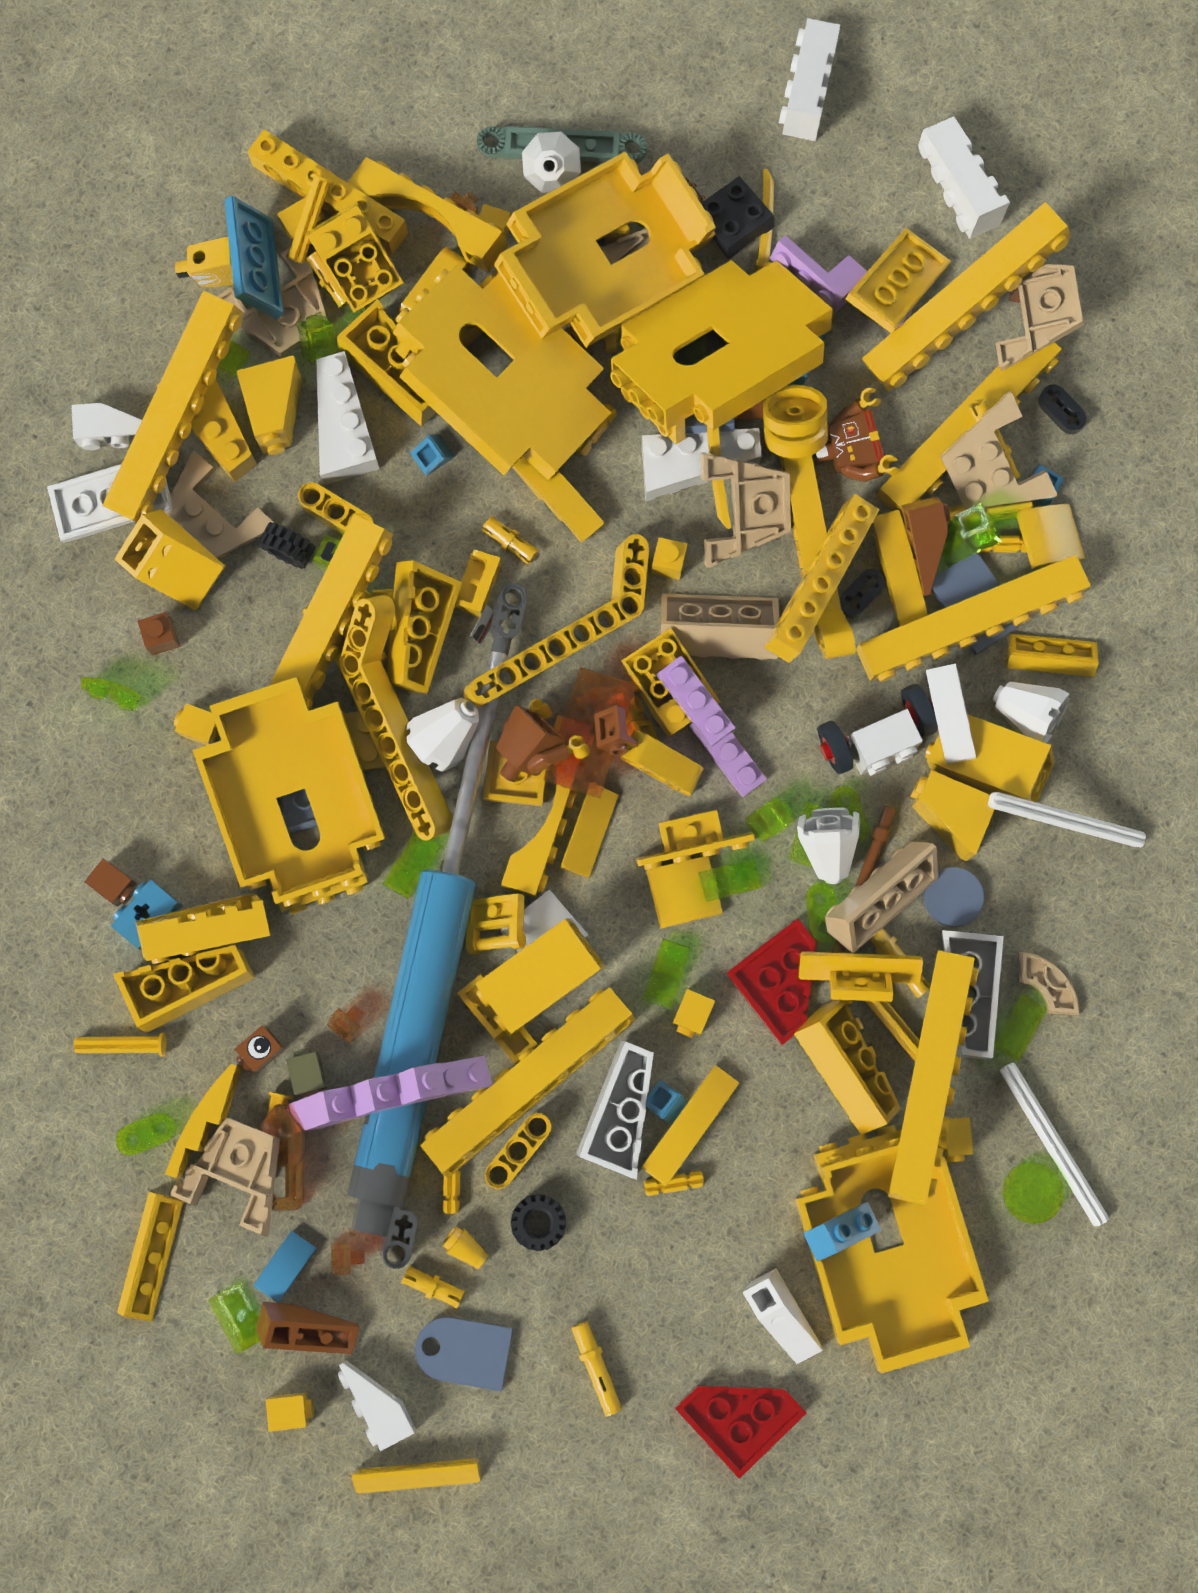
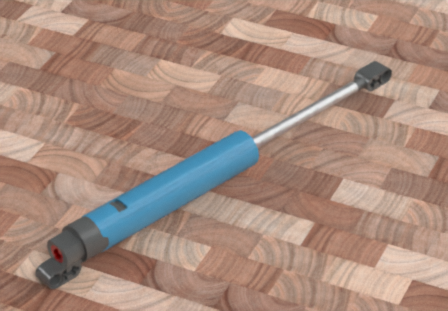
M517 583L506 585L497 597L490 626V632L494 640L487 671L507 661L511 641L521 628L527 602V593L524 587ZM505 594H515L518 597L519 604H508ZM507 615H511L507 624L510 630L508 633H505L501 624L505 621ZM500 671L499 673L501 681H503L505 671ZM490 684L482 688L481 695L491 689ZM498 698L478 708L479 723L470 741L441 871L426 869L420 873L374 1078L394 1075L414 1067L435 1064L437 1062L476 889V883L472 879L460 876L459 871ZM428 1100L366 1115L347 1196L358 1198L351 1228L356 1231L383 1236L380 1256L382 1261L393 1269H400L408 1264L416 1235V1216L411 1211L405 1209L404 1205L420 1138L421 1120H424ZM402 1215H405V1219L409 1221V1225L403 1226L401 1236L407 1238L406 1242L397 1238H391V1234L398 1237L399 1227L395 1224V1220H400ZM395 1245L401 1246L403 1249L401 1259L396 1262L389 1261L387 1257L388 1250Z

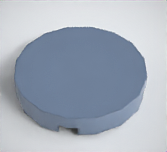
M958 867L944 868L938 872V879L924 891V907L929 916L941 925L950 927L963 926L974 920L980 913L984 902L983 887L977 877L968 870Z

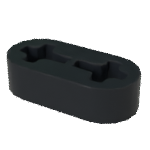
M1048 385L1043 389L1038 399L1041 409L1063 432L1067 434L1078 433L1086 423L1087 418L1084 410L1059 385ZM1048 394L1050 396L1056 394L1059 397L1056 401L1057 404L1055 402L1049 404L1046 401L1049 397ZM1068 415L1070 417L1074 415L1078 417L1076 424L1071 423L1069 425L1066 422Z
M875 569L865 570L842 594L839 600L846 618L852 619L861 615L881 593L885 585V579L881 572ZM873 577L876 578L877 582L875 585L877 589L871 587L866 593L862 591L866 584L865 578L869 580ZM856 595H859L861 598L856 604L858 610L854 608L847 610L845 608L847 604L845 599L847 598L851 601Z

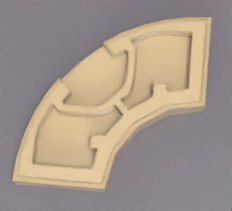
M1019 952L1018 982L1030 985L1040 992L1046 1002L1048 1014L1079 1016L1080 1008L1076 991L1062 971L1044 957L1032 953Z

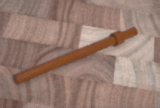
M884 806L879 823L872 830L870 836L872 842L856 886H861L870 878L883 844L888 842L891 833L888 830L896 811L893 807ZM835 940L831 953H844L845 947Z

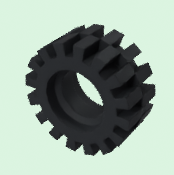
M274 522L268 523L258 542V545L263 550L268 551L270 555H274L277 559L300 569L306 568L316 549L315 545L307 538H303L299 533H295L293 530Z
M546 1195L526 1197L513 1210L511 1218L512 1234L517 1242L526 1247V1249L542 1251L552 1248L560 1241L565 1232L566 1216L563 1208L555 1199ZM536 1210L547 1213L551 1221L549 1230L542 1235L531 1233L526 1224L528 1215Z

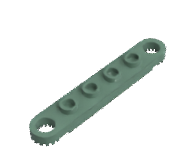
M487 126L477 136V146L480 153L490 158L522 159L523 150L537 133L562 131L579 147L580 162L604 163L625 152V147L629 143H637L641 147L640 152H637V154L627 153L636 164L643 161L647 155V141H645L641 134L638 135L635 132L632 134L616 131ZM493 136L499 140V143L495 148H487L483 143L487 137Z

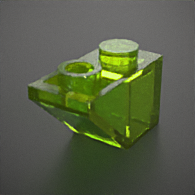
M982 503L954 515L947 526L948 533L942 553L947 566H950L1002 541L993 516Z

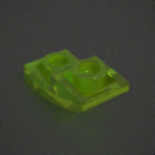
M81 677V689L86 694H90V698L106 699L108 694H110V700L116 706H119V709L127 711L137 710V706H146V700L127 686L106 679Z
M414 831L401 856L396 859L383 885L409 899L418 886L421 871L430 867L442 845L432 839L422 840Z
M755 859L698 872L706 902L762 888Z
M662 938L642 1000L671 1009L691 950L690 947Z

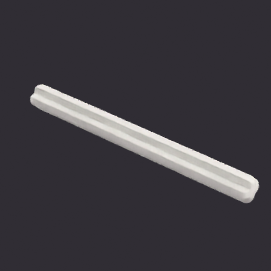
M992 792L989 795L988 806L992 809L1141 848L1145 844L1146 834L1142 831L1000 792Z
M1015 1063L1005 1065L1000 1069L1001 1075L1094 1226L1103 1225L1109 1220V1216Z

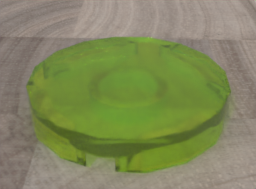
M1035 1162L1020 1164L1011 1169L1004 1178L1001 1189L1002 1199L1009 1214L1017 1220L1029 1224L1045 1223L1053 1218L1062 1207L1064 1198L1063 1185L1056 1172L1046 1165Z

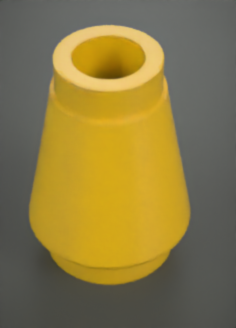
M455 1226L449 1232L441 1245L447 1249V1254L474 1266L476 1269L483 1265L489 1255L465 1228L460 1229L458 1226Z

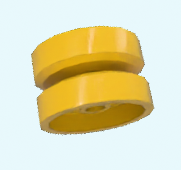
M791 385L783 387L764 400V441L771 452L787 458H804L824 448L828 441L827 399L820 391L808 386Z

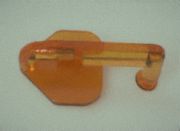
M276 1104L257 1129L280 1138L277 1167H285V1197H277L273 1194L272 1211H293L300 1209L304 1202L305 1131L291 1114L289 1104Z

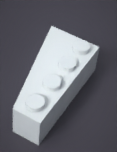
M807 18L805 29L799 28L796 46L801 47L799 55H793L790 71L795 72L794 80H788L785 97L789 98L787 107L782 106L779 123L784 124L783 135L816 141L840 30L839 24Z
M953 116L924 129L918 144L919 151L924 159L928 158L932 166L931 173L935 182L941 183L944 189L943 195L948 207L954 208L957 214L956 222L962 232L965 231L968 238L971 239L1000 226L1010 201L1006 195L1001 197L996 191V188H998L997 181L993 176L987 178L985 175L984 161L980 155H972V143Z
M759 428L719 432L721 456L756 465L760 464L761 445ZM707 432L685 434V440L678 444H675L668 436L665 437L662 434L642 435L645 502L661 495L672 494L681 489L708 482L701 479L700 453H709Z

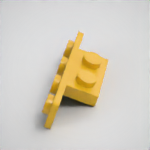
M716 809L658 822L664 852L637 857L636 863L638 866L644 865V869L649 870L661 867V861L673 859L674 863L691 860V854L702 852L703 857L721 853L720 848L731 846L732 850L742 849L750 846L749 841L756 840L755 834L748 832L723 838Z
M801 952L799 978L805 980H829L830 997L833 1000L892 1002V983L919 984L921 982L923 958L921 956Z

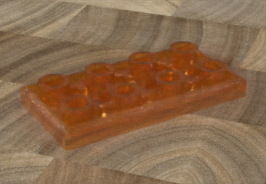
M580 667L558 733L566 740V746L569 745L571 737L575 735L583 737L585 744L590 749V753L587 757L580 759L576 758L573 753L569 754L568 759L546 768L543 781L599 799L601 798L614 755L597 748L594 714L615 705H620L625 708L627 719L637 688L636 684Z

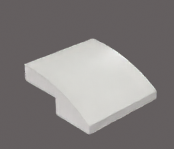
M550 890L524 910L523 932L526 936V946L564 919H572L585 938L588 934ZM509 927L503 928L500 932L504 936L509 935Z

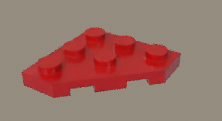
M798 918L726 973L781 1046L795 1036L794 1033L807 1021L812 980L799 978L801 952H815L816 941Z
M697 1385L675 1406L678 1413L739 1479L807 1414L784 1388Z

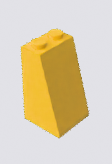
M969 714L968 719L976 759L947 765L940 734L935 742L929 744L925 758H927V763L931 770L987 794L1000 792L1036 803L1055 764L1051 745Z
M564 919L478 981L476 986L479 990L476 994L486 1007L491 1005L497 1015L494 1016V1019L502 1031L508 1030L510 1034H513L600 973L606 966L572 919Z

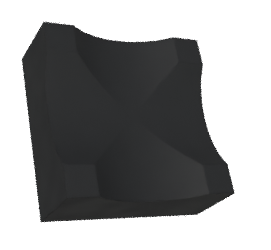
M740 176L701 202L703 208L711 214L716 226L713 239L728 259L735 256L751 240L774 228V215Z

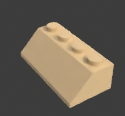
M661 593L660 634L672 628L690 656L701 658L716 656L729 659L742 657L756 658L758 660L778 659L777 655L764 648L780 619L778 598Z
M910 842L905 848L898 849L889 862L883 867L876 868L866 882L861 886L854 887L843 902L835 904L829 909L825 916L827 932L851 953L856 952L938 879L937 847L933 843Z

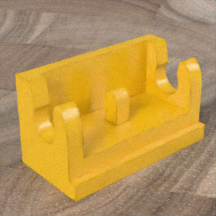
M473 550L461 580L462 585L454 609L477 617L481 616L487 606L502 566L501 557Z

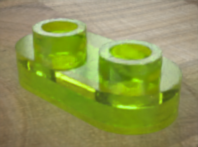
M849 786L836 788L830 795L829 806L830 808H846L851 816H853L854 812L860 814V832L857 844H860L866 839L869 833V826L859 795ZM847 796L850 799V804L847 806L842 805L840 797Z
M826 883L813 884L805 894L809 931L814 940L820 943H829L835 939L829 933L823 934L819 931V925L826 923L825 916L832 906L837 904L833 888ZM816 894L824 895L825 902L823 904L815 902L814 896Z
M155 1113L122 1127L116 1135L115 1143L121 1153L129 1156L138 1155L172 1140L176 1134L177 1125L174 1118L169 1114ZM161 1122L166 1125V1131L163 1134H159L156 1130L157 1125ZM132 1134L138 1137V1142L135 1146H131L128 1143V1138Z

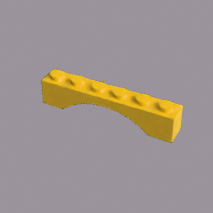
M366 157L347 182L388 209H408L435 218L445 225L456 237L465 260L488 274L494 267V263L500 253L508 248L503 235L504 231L493 222L488 224L482 221L475 212L460 209L450 198H440L428 186H418L406 174L401 172L397 174L391 171L380 160L375 162Z
M558 715L553 728L566 740L565 745H569L571 737L579 735L583 737L585 744L588 745L591 752L595 736L591 735L592 726ZM572 753L569 754L568 759L555 763L556 792L551 811L537 835L522 849L510 856L501 883L502 888L533 898H537L538 892L544 893L549 876L544 875L547 864H554L558 848L554 847L557 835L563 836L568 820L563 818L566 807L572 809L577 791L572 790L575 780L581 781L585 771L586 763H582L583 758H576Z

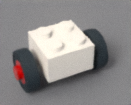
M912 684L901 690V698L905 710L857 730L850 737L844 736L834 721H827L817 727L821 743L819 745L821 753L825 760L829 761L837 774H843L853 769L854 760L861 775L869 772L870 776L876 775L886 770V766L890 765V762L894 760L897 764H901L913 758V754L918 752L917 748L923 742L921 737H927L937 732L938 725L933 703L918 684Z

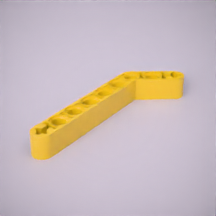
M812 455L804 458L779 456L781 470L790 474L791 513L793 512L791 514V523L794 539L798 540L795 544L800 568H803L801 570V576L803 577L827 534ZM837 588L812 632L824 659L855 655L856 653L854 634L841 609Z
M633 534L617 546L610 602L475 678L466 685L463 695L464 699L470 700L478 708L482 707L638 617L644 609L649 557V544L647 540L639 534ZM625 573H629L633 576L635 581L634 585H631L626 581ZM623 601L631 605V614L624 611L622 607ZM599 615H603L607 619V628L599 624ZM574 629L582 631L584 635L583 642L578 641L574 637ZM550 643H555L559 647V656H555L550 652ZM525 657H530L534 660V670H530L525 666ZM500 671H505L510 675V684H504L500 680ZM490 684V690L483 695H476L475 691Z
M387 595L360 599L355 605L339 660L340 669L416 834L422 840H431L450 832L453 817L429 765L423 763L407 743V736L410 734V730H407L409 721L381 663L382 653L395 614V606L392 599Z

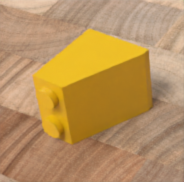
M294 355L236 371L254 437L263 454L277 455L283 453L285 448L291 447L302 386V377Z
M933 770L926 777L921 775L910 797L914 798L912 807L960 859L968 861L977 854L995 810L988 806L990 794Z

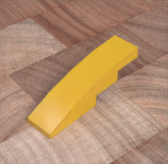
M523 456L512 467L540 500L544 501L555 516L566 524L581 543L605 524L559 471L547 480Z
M900 510L876 515L872 523L881 571L885 575L889 598L894 605L897 624L900 627L927 616V610Z
M480 974L457 994L516 1065L520 1062L518 1060L519 1057L530 1048L535 1049L539 1045L524 1027L513 1034H510L508 1030L502 1031L494 1019V1016L497 1015L491 1005L486 1007L476 994L479 990L476 983L483 978Z
M230 1064L202 1098L176 1143L165 1175L183 1178L191 1150L204 1152L203 1148L207 1143L212 1123L221 1125L228 1115L242 1070L241 1066Z
M715 1065L641 1168L666 1186L737 1088L739 1082Z

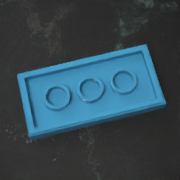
M231 195L224 201L235 298L277 320L284 315L273 219Z

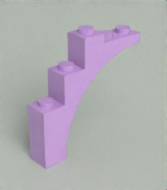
M479 1056L442 1064L435 1063L414 1067L394 1075L368 1079L351 1086L322 1091L290 1103L289 1108L294 1131L297 1134L322 1129L397 1107L492 1086L486 1056Z

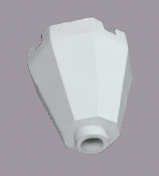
M562 131L537 133L522 152L524 177L541 193L551 192L577 178L581 173L579 147ZM552 160L555 164L554 169L549 170L548 166H545V161Z
M1009 681L1005 687L999 686L993 701L996 702L995 711L1017 733L1048 743L1052 735L1047 734V732L1051 733L1054 727L1058 726L1070 701V693L1060 688Z
M458 698L414 717L407 724V730H410V734L407 736V743L423 763L430 765L432 762L438 764L435 768L443 772L456 766L463 759L479 723V712L476 705L470 700Z
M839 807L813 810L812 817L806 819V814L799 816L797 826L798 838L817 877L828 884L842 882L844 878L849 876L860 832V814L854 812L853 816H851L848 809Z

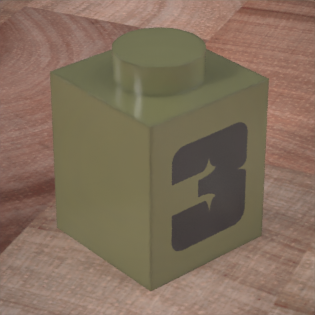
M311 1048L294 1051L293 1057L286 1059L294 1095L299 1096L327 1088L319 1052L311 1053Z

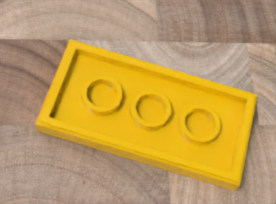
M905 228L853 287L845 299L892 334L943 274L951 261L909 229Z

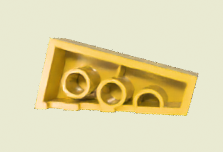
M215 379L214 383L208 386L203 396L204 404L201 410L194 415L191 422V432L229 477L236 482L255 467L257 463Z
M414 560L396 562L393 593L395 614L390 628L387 676L395 688L410 694H427L462 582Z

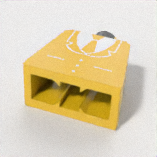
M228 237L189 245L187 247V259L175 262L177 277H192L202 288L232 286L233 276Z

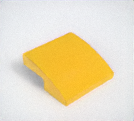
M1069 504L1036 507L1021 510L1016 514L1032 569L1051 565L1075 554L1079 561L1085 559Z
M709 856L673 863L646 871L660 929L723 914Z

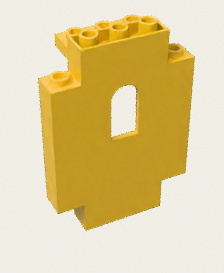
M625 151L514 211L506 225L518 244L500 253L494 266L541 339L570 323L587 348L621 328V325L700 279L704 272L699 260L693 257L692 253L710 242L715 236L714 230L716 226L711 214L703 208L698 200L695 189L689 186L682 175L680 166L677 162L673 161L669 153L659 158L651 171L641 176L636 162L630 159ZM630 222H638L644 225L650 236L648 244L611 265L596 241Z
M730 260L622 324L621 345L624 351L611 358L612 372L610 376L613 383L618 388H621L624 398L639 408L643 417L650 419L663 436H668L675 444H678L685 440V419L694 414L699 422L705 423L714 431L821 365L824 359V341L819 337L831 330L832 308L777 260L750 276ZM711 330L716 331L729 343L693 365H681L673 358L676 351Z
M457 264L449 272L444 269L434 279L433 282L436 285L430 291L427 288L422 290L414 300L417 304L411 310L407 307L403 309L395 319L398 324L393 334L401 342L396 352L405 359L402 363L405 369L400 378L503 476L523 456L549 480L612 413L587 390L604 368L562 328L541 339L499 273L494 278L488 275L478 285ZM466 325L480 327L514 359L498 377L494 376L462 345L459 339V332L462 327Z
M297 676L210 705L209 707L221 741L192 751L240 888L248 886L249 890H253L267 885L266 879L270 878L275 904H279L281 912L289 910L290 914L306 910V904L316 900L319 905L336 899L334 894L343 891L350 895L364 890L363 884L368 883V877L358 848L363 847L364 851H368L381 846L380 840L385 839V834L339 701L310 710L299 677ZM305 789L320 831V841L316 847L310 850H301L292 843L277 801L278 797Z
M895 1125L878 1129V1136L867 1139L866 1133L848 1138L849 1144L838 1147L836 1142L819 1146L820 1153L813 1155L824 1190L819 1191L818 1186L800 1191L801 1197L795 1198L804 1232L861 1205L863 1195L871 1189H880L889 1195L902 1129L896 1130ZM942 1156L940 1167L934 1166L932 1179H937V1186L934 1198L928 1197L926 1205L889 1197L904 1245L875 1253L871 1239L868 1237L820 1261H816L809 1246L837 1343L844 1345L868 1337L877 1371L881 1374L969 1348V1340L959 1310L989 1302L945 1156Z

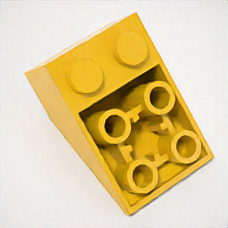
M355 202L307 232L309 240L353 312L358 311L404 283L358 202Z
M162 509L141 515L115 557V560L136 579L193 610L199 608L226 567Z
M669 628L621 660L647 707L667 737L691 722L657 677L658 672L680 656L683 657L717 704L721 702L672 628Z

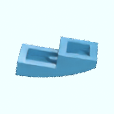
M291 1230L253 1287L276 1303H279L316 1251V1247Z

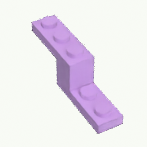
M786 235L777 242L770 256L773 262L777 260L828 304L832 308V315L848 302L845 299L848 293L867 272L848 255L827 273ZM912 311L905 317V319L900 323V325L910 317Z
M682 656L657 673V677L692 722L689 726L691 731L742 798L767 780L733 735L732 731L735 729V726Z

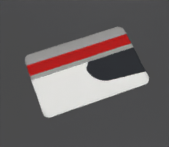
M488 605L485 607L471 633V637L480 645L490 629L494 610Z

